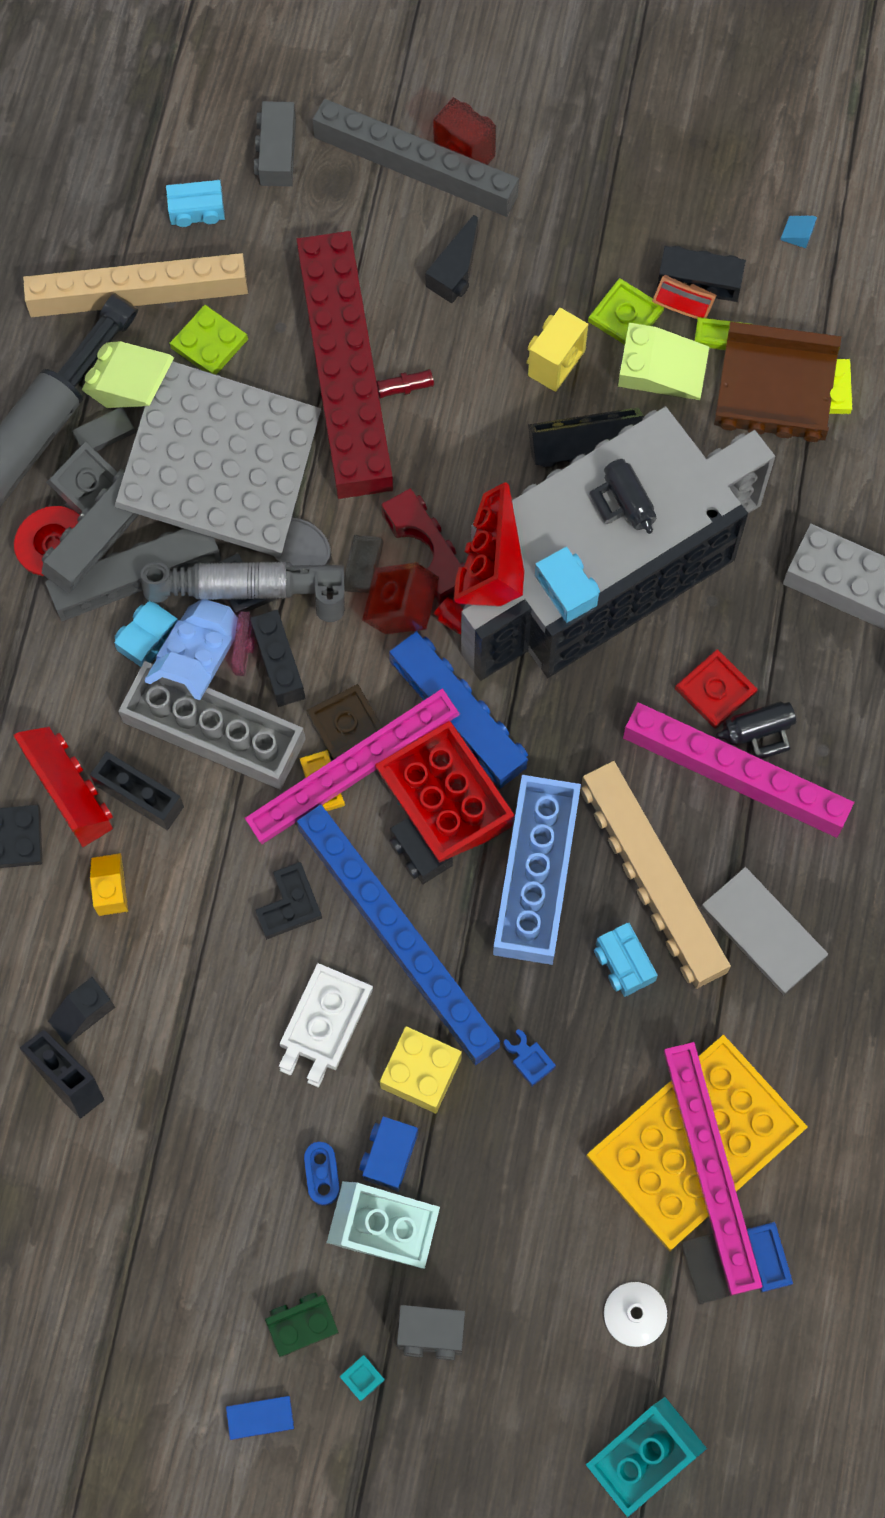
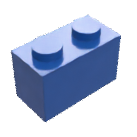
M384 1116L380 1124L375 1123L369 1139L374 1142L371 1152L364 1153L359 1170L364 1171L363 1179L399 1192L419 1133L418 1128Z

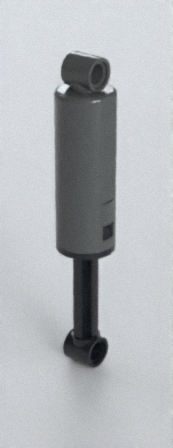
M116 293L112 294L106 301L100 312L101 318L61 370L56 373L49 369H43L1 422L0 507L83 401L82 395L75 387L98 359L99 349L104 344L111 342L118 331H126L134 321L138 309Z

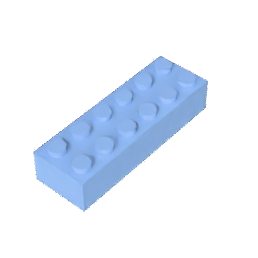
M522 775L493 955L553 965L581 784Z

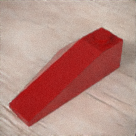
M504 482L483 493L473 523L474 527L477 528L472 542L466 544L464 552L468 554L465 566L459 567L456 574L454 601L458 604L502 606L523 596L524 566L510 487L508 483Z

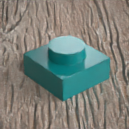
M365 1355L340 1376L360 1402L385 1381Z

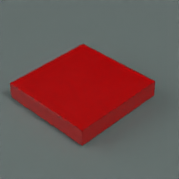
M718 649L675 686V690L714 729L720 726L758 690Z

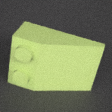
M629 323L618 387L700 400L709 346L658 327Z
M121 341L108 342L99 349L98 359L94 367L85 376L86 382L82 391L106 408L150 406L174 357L170 354Z

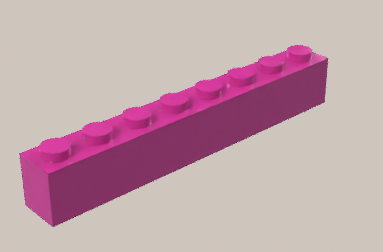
M639 702L625 727L623 739L836 838L840 834L854 805V802Z

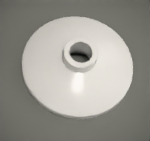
M629 1282L620 1285L609 1295L604 1307V1320L608 1331L617 1341L627 1346L640 1347L652 1343L661 1335L667 1322V1308L662 1296L653 1287L641 1282ZM638 1307L641 1309L642 1317L640 1319H634L631 1316L630 1311L632 1308Z

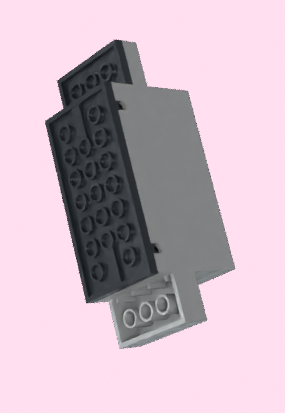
M665 406L659 411L653 410L649 412L638 424L626 426L612 440H603L589 454L577 456L563 470H554L540 484L528 486L522 492V495L512 500L524 566L523 596L502 606L466 604L461 616V655L480 681L527 652L530 653L546 677L549 678L732 563L737 555L748 514L761 506L775 455L758 433L753 430L747 435L744 433L738 435L729 446L723 450L721 448L714 450L706 459ZM617 459H625L626 463H630L654 506L657 519L652 524L653 532L651 534H648L645 529H634L625 516L612 523H604L589 493L606 483L604 468L609 463ZM611 490L603 493L612 512L618 510L620 506ZM471 525V542L477 529L474 525ZM566 546L572 555L576 553L584 566V573L588 579L592 577L600 590L597 606L568 623L565 622L535 577L536 563Z

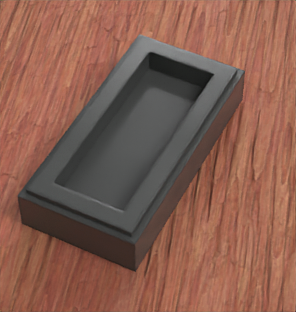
M123 407L117 408L72 430L79 446L86 441L96 452L136 433Z

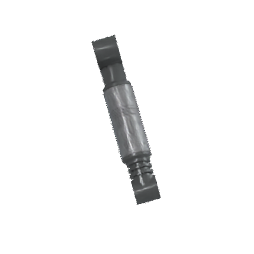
M282 561L278 563L257 562L256 564L254 562L249 564L247 562L240 564L223 562L220 564H194L193 567H188V571H185V567H181V571H178V568H173V571H171L170 568L162 563L152 562L145 565L140 573L143 596L148 601L155 603L165 601L171 596V593H174V596H178L179 593H181V596H186V593H188L189 596H193L196 600L250 599L251 595L252 599H257L258 597L259 599H283L286 597L291 598L294 594H315L316 614L321 620L335 622L342 618L345 611L344 565L293 566L290 562ZM327 594H333V599H327Z

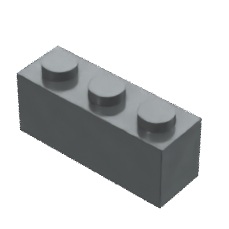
M262 101V112H257V129H261V133L255 137L256 152H259V158L254 159V174L259 175L261 186H293L296 128L294 102Z

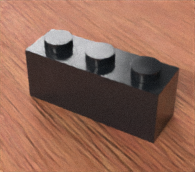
M664 246L657 288L662 277L667 275L686 285L694 284L716 294V299L738 302L746 260L732 255L722 256L708 251L687 250L680 246Z
M278 610L250 618L253 633L277 706L281 707L306 699L304 687Z
M107 751L90 774L96 787L167 831L184 808L182 799L178 794Z

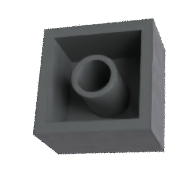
M401 1305L397 1338L398 1349L403 1350L404 1356L423 1357V1352L436 1353V1359L455 1360V1355H462L465 1311Z

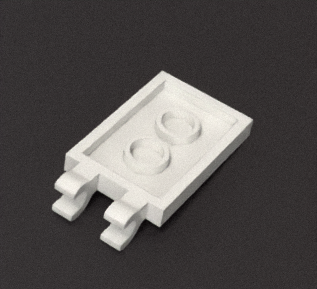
M317 963L280 1042V1047L287 1049L279 1065L281 1067L280 1071L291 1076L299 1055L315 1062L307 1079H309V1084L319 1088L327 1067L334 1070L337 1069L373 991V986Z

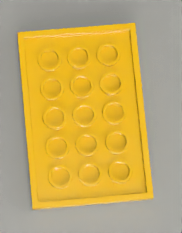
M723 1034L698 1057L737 1192L805 1131L808 1126ZM670 1081L586 1155L669 1251L709 1217L672 1081Z

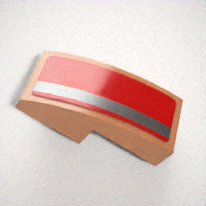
M664 275L652 302L680 314L698 319V317H708L717 295L694 284L689 286Z

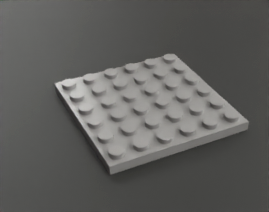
M172 361L150 406H145L114 507L280 558L321 408Z

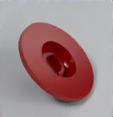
M50 506L29 515L19 526L14 539V551L20 564L29 572L44 576L41 574L43 567L42 557L49 548L53 547L55 549L61 543L59 541L60 537L67 528L71 527L73 529L79 523L77 521L79 514L67 507Z

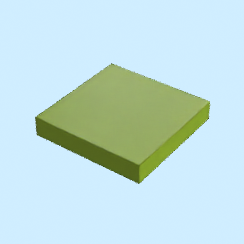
M619 278L588 317V322L625 345L629 323L652 326L664 311V307L653 303V298Z

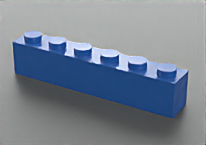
M417 631L389 651L390 663L423 701L443 688L460 714L451 720L452 724L486 774L501 789L527 769L528 754L520 743L514 744L508 737L509 732L504 724L500 721L495 722L489 715L491 712L488 706L482 700L477 701L473 697L469 684L462 678L459 680L452 673L454 671L452 665L446 658H439L434 652L436 649L433 643L426 636L422 638Z

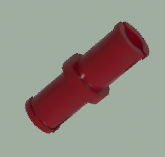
M430 369L408 375L404 372L400 373L399 377L376 381L380 399L400 393L408 395L413 390L434 387L433 375Z

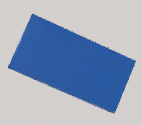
M775 1222L747 1229L763 1286L760 1288L761 1292L792 1285L793 1281Z
M290 1396L226 1407L230 1440L294 1429Z

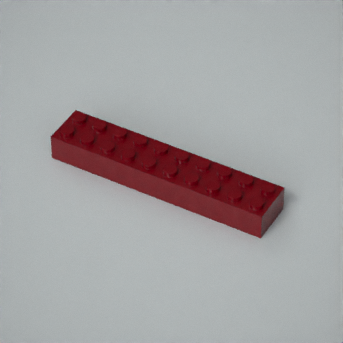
M351 231L296 238L338 499L393 491V476Z

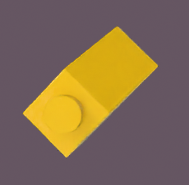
M121 853L91 858L90 881L93 907L98 916L128 912Z

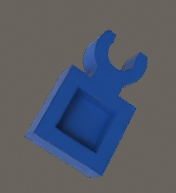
M518 1029L516 1035L521 1041L520 1044L513 1046L505 1039L503 1045L509 1053L517 1054L518 1057L513 1060V1065L533 1087L554 1070L556 1065L537 1042L529 1047L526 1044L527 1038L525 1033Z

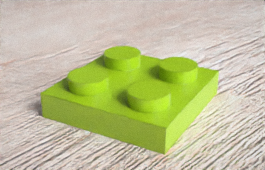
M204 305L170 342L171 349L202 371L217 375L246 343L248 336L241 329Z

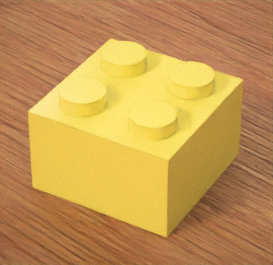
M559 308L554 316L549 315L543 325V331L540 336L535 335L529 343L528 376L556 392L586 350L588 323L562 308Z
M406 1026L382 1075L380 1087L422 1108L437 1113L462 1059V1051Z

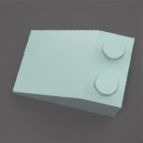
M343 1181L327 1243L425 1269L440 1207L364 1184Z

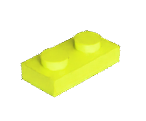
M837 359L834 385L830 391L831 406L829 414H851L850 359Z

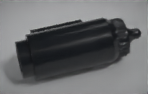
M617 459L609 463L604 468L606 483L589 493L604 523L609 524L625 516L634 529H645L648 534H651L653 532L652 524L657 519L654 506L630 463H626L625 459ZM611 490L620 506L614 512H612L603 496V493Z
M780 701L735 715L723 722L724 729L718 732L716 737L718 739H727L729 744L732 745L750 742L754 756L760 759L790 751L785 730L790 729L791 725L796 724L794 709L790 702L783 703ZM779 733L781 741L758 747L756 739Z

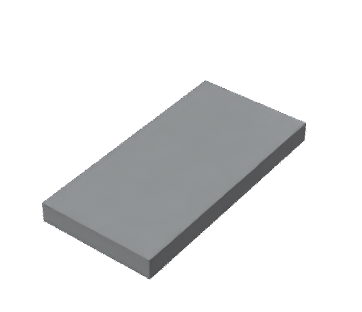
M746 867L701 906L710 918L783 995L829 955Z

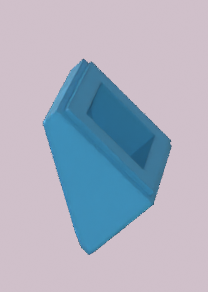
M789 216L780 240L806 248L817 217Z

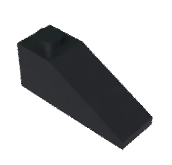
M475 215L470 218L425 273L426 287L450 303H453L458 296L462 297L469 287L468 282L478 234V217Z
M42 1030L20 1047L21 1052L54 1092L80 1119L105 1100L95 1078L45 1030Z

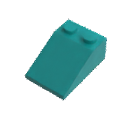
M664 1397L643 1413L589 1461L586 1466L628 1518L707 1448L667 1398Z

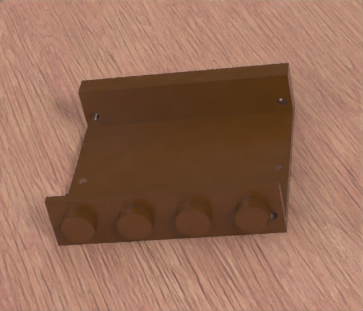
M730 321L714 425L729 431L738 428L748 430L749 433L755 430L758 435L767 432L774 433L780 438L796 436L803 437L804 440L809 442L825 441L829 429L830 391L834 385L837 356L842 336Z

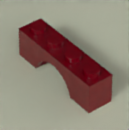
M410 488L382 503V517L396 538L411 537L418 539L431 550L433 560L425 571V583L439 605L447 597L454 598L456 574L458 568L464 567L465 563H459L455 557L457 553L449 539L445 541L440 534L442 529L438 521L434 517L430 518L427 514V506L420 495L416 496Z

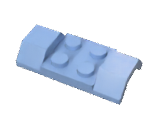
M207 599L199 600L190 605L181 620L177 621L158 652L156 661L145 678V683L152 684L163 677L185 684L192 696L197 700H201L242 628V623L229 606Z

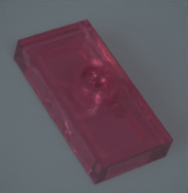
M240 611L238 614L231 663L233 673L236 676H245L248 653L253 654L255 637L251 636L250 612Z

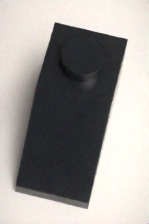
M91 977L64 999L48 1022L66 1045H68L112 1011L115 1006L95 979Z

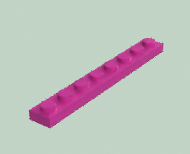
M442 688L245 817V820L259 842L264 844L296 823L320 804H325L377 770L375 764L459 716L458 710Z
M692 1042L664 1049L663 1052L730 1296L760 1289L763 1286L695 1043Z

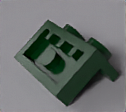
M317 1292L300 1298V1305L290 1309L287 1305H283L269 1311L271 1316L266 1318L265 1322L280 1358L339 1334L324 1295L318 1297Z

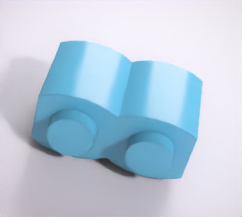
M150 601L145 605H140L133 614L134 620L127 626H122L115 635L116 641L114 643L117 651L140 667H142L144 661L149 663L154 661L178 621V618Z

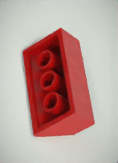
M50 727L18 732L13 735L82 847L113 830L109 822L113 818L105 803L99 805L94 798L98 792L90 779L84 782L79 773L83 769L76 757L69 758L64 751L68 748V745L60 732L54 735Z

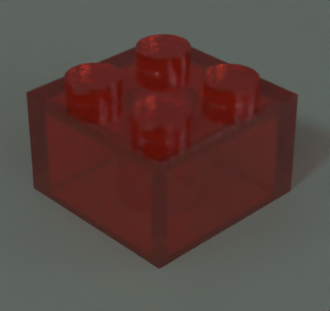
M453 97L433 119L434 144L488 165L495 157L496 125L490 118L475 112L469 104L460 102Z
M417 562L375 568L362 621L384 634L426 630L439 576Z

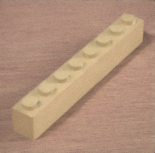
M243 253L23 277L25 302L31 317L102 310L106 301L114 293L133 306L248 294Z
M615 761L584 775L582 787L580 788L582 797L587 804L592 803L596 810L594 817L601 829L606 828L610 838H608V842L615 854L620 853L625 863L622 866L627 877L630 880L634 878L639 887L637 894L644 905L648 904L653 912L651 918L657 930H663L668 938L666 941L667 948L673 957L678 956L683 965L680 969L687 983L692 982L695 988L698 989L727 974L731 967L730 963Z

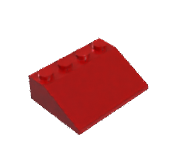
M450 720L375 764L376 769L439 863L488 842L513 826L514 813Z

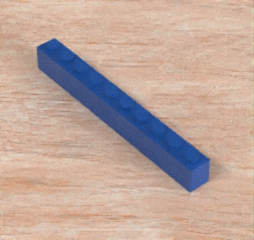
M322 804L297 821L299 832L473 1064L476 1066L499 1049V1038Z

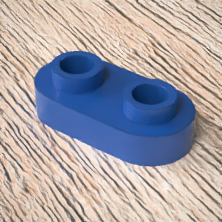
M315 1142L306 1149L304 1154L308 1193L313 1202L326 1206L335 1202L340 1193L336 1156L329 1144ZM318 1154L326 1156V1161L323 1164L315 1163V1157ZM328 1185L330 1192L327 1195L319 1194L320 1186Z

